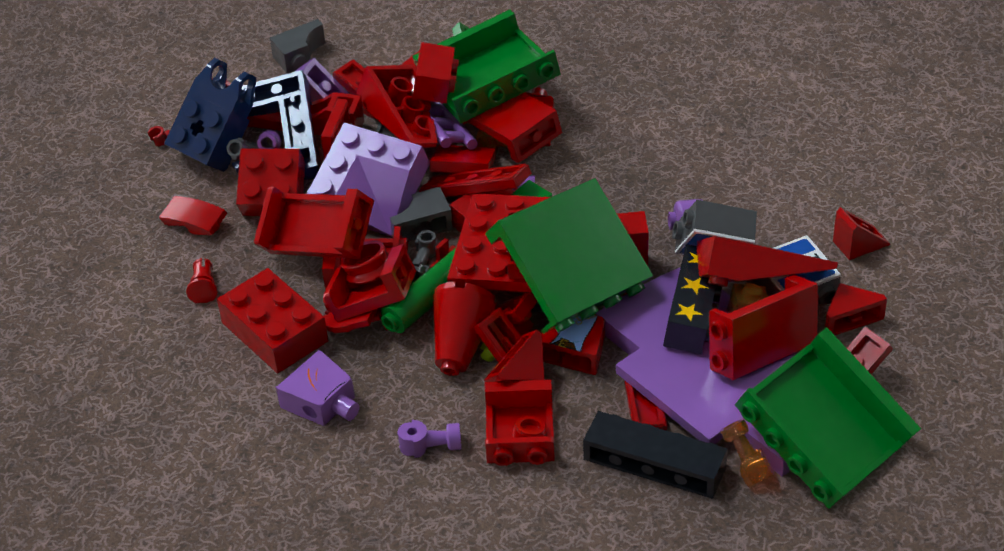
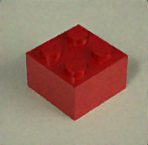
M240 149L236 205L242 216H261L263 203L269 187H275L284 193L303 194L305 160L300 149Z

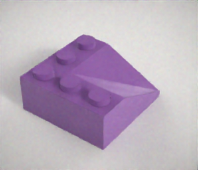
M343 123L307 194L346 195L347 189L360 190L374 200L367 229L392 237L390 217L400 214L409 207L412 201L411 194L416 193L430 162L421 145Z

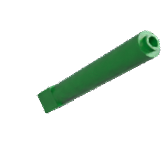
M531 180L525 182L511 194L552 197V193ZM456 248L410 285L404 300L386 305L381 309V321L387 330L403 333L434 307L435 288L440 284L448 282L447 276Z

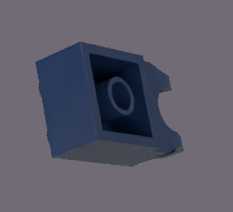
M214 57L194 79L164 144L205 165L223 172L227 170L232 160L227 152V145L233 139L238 140V137L242 138L250 122L247 117L253 107L257 77L244 71L226 88L227 63ZM219 66L218 74L212 79L213 70ZM248 80L247 88L242 92V85Z

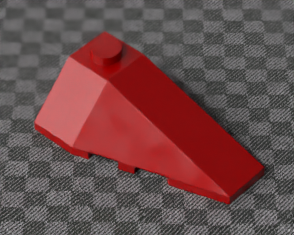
M366 66L356 91L357 95L362 96V103L366 110L399 139L421 145L423 148L436 147L438 142L434 120L430 118L429 112L431 103L427 100L412 98L417 66Z
M718 236L699 240L696 247L699 276L709 278V284L727 287L728 282L837 269L838 262Z

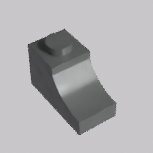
M319 19L270 37L272 56L287 74L296 71L311 60L310 55L313 51L326 44L323 24Z
M440 187L411 194L412 203L400 214L390 217L392 238L394 236V227L401 226L402 237H407L408 242L416 240L418 234L424 230L433 231L435 234L453 230L451 208Z

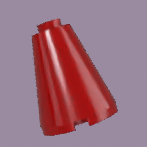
M447 282L435 288V364L443 374L449 376H457L460 372L462 373L467 370L481 342V338L473 327L489 316L497 306V302L494 303L495 296L491 292L474 284L465 283V288L454 287L455 282Z

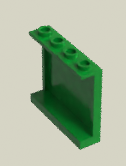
M510 9L437 44L455 47L453 59H459L454 93L448 92L447 103L442 104L460 124L561 75L555 51L551 50L547 53L542 51L519 29L516 16ZM419 53L412 56L414 64L416 66L418 63Z
M596 178L500 219L485 233L491 244L500 240L503 241L550 323L541 329L543 334L553 329H556L558 333L562 332L575 323L573 319L580 317L584 321L599 312L598 307L604 305L605 309H608L622 300V295L627 293L630 298L645 289L643 283L653 276Z
M827 327L808 346L753 389L748 388L735 403L742 417L757 429L763 436L766 444L776 450L785 460L789 469L804 481L811 489L814 497L823 502L828 509L878 468L921 429Z

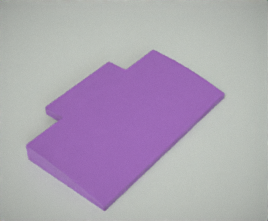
M681 267L645 283V289L630 298L626 294L621 297L622 300L608 309L603 308L596 313L597 316L605 319V336L629 355L616 364V374L698 440L716 444L729 434L780 476H784L790 471L785 460L775 449L769 447L757 429L742 417L735 403L748 388L753 389L800 351L735 380H731L710 369L709 342H704L702 355L664 347L667 323ZM722 290L718 303L719 310L730 313L745 307Z

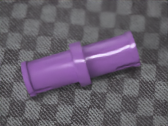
M273 130L263 132L257 140L259 149H279L282 143L281 136ZM267 137L272 140L273 146L268 145Z

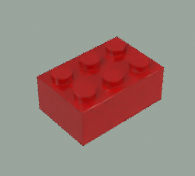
M269 268L217 298L222 323L277 374L329 341L325 317Z

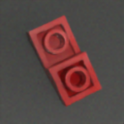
M174 196L159 218L168 226H185L194 235H213L219 229L220 223L227 215L225 209L205 201Z

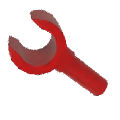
M154 126L149 129L148 135L156 146H163L170 130L164 131L163 127Z

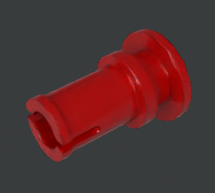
M202 258L197 259L193 263V277L187 285L186 293L187 297L194 303L212 302L218 293L217 286L212 278L213 265L208 259H205L204 267L201 266Z

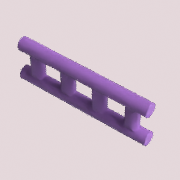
M430 101L432 103L429 111L430 118L434 120L438 143L443 148H448L452 143H464L468 149H475L478 142L464 124H460L442 103ZM443 129H453L454 131H444Z

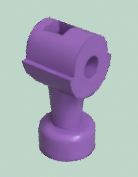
M418 420L404 423L398 428L400 451L406 456L417 458L425 453L427 447L447 444L449 450H461L460 423L447 424L446 431L427 430L426 425Z

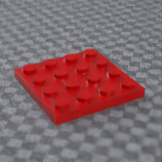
M473 194L447 281L455 282L454 287L465 288V283H469L486 290L532 292L524 278L509 279L505 244L502 240L491 244L485 233L498 220L505 218V211L525 209L550 197Z

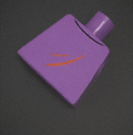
M320 350L276 387L279 405L282 409L323 426L337 414L347 421H351L359 411V404L353 401L355 395L351 377Z

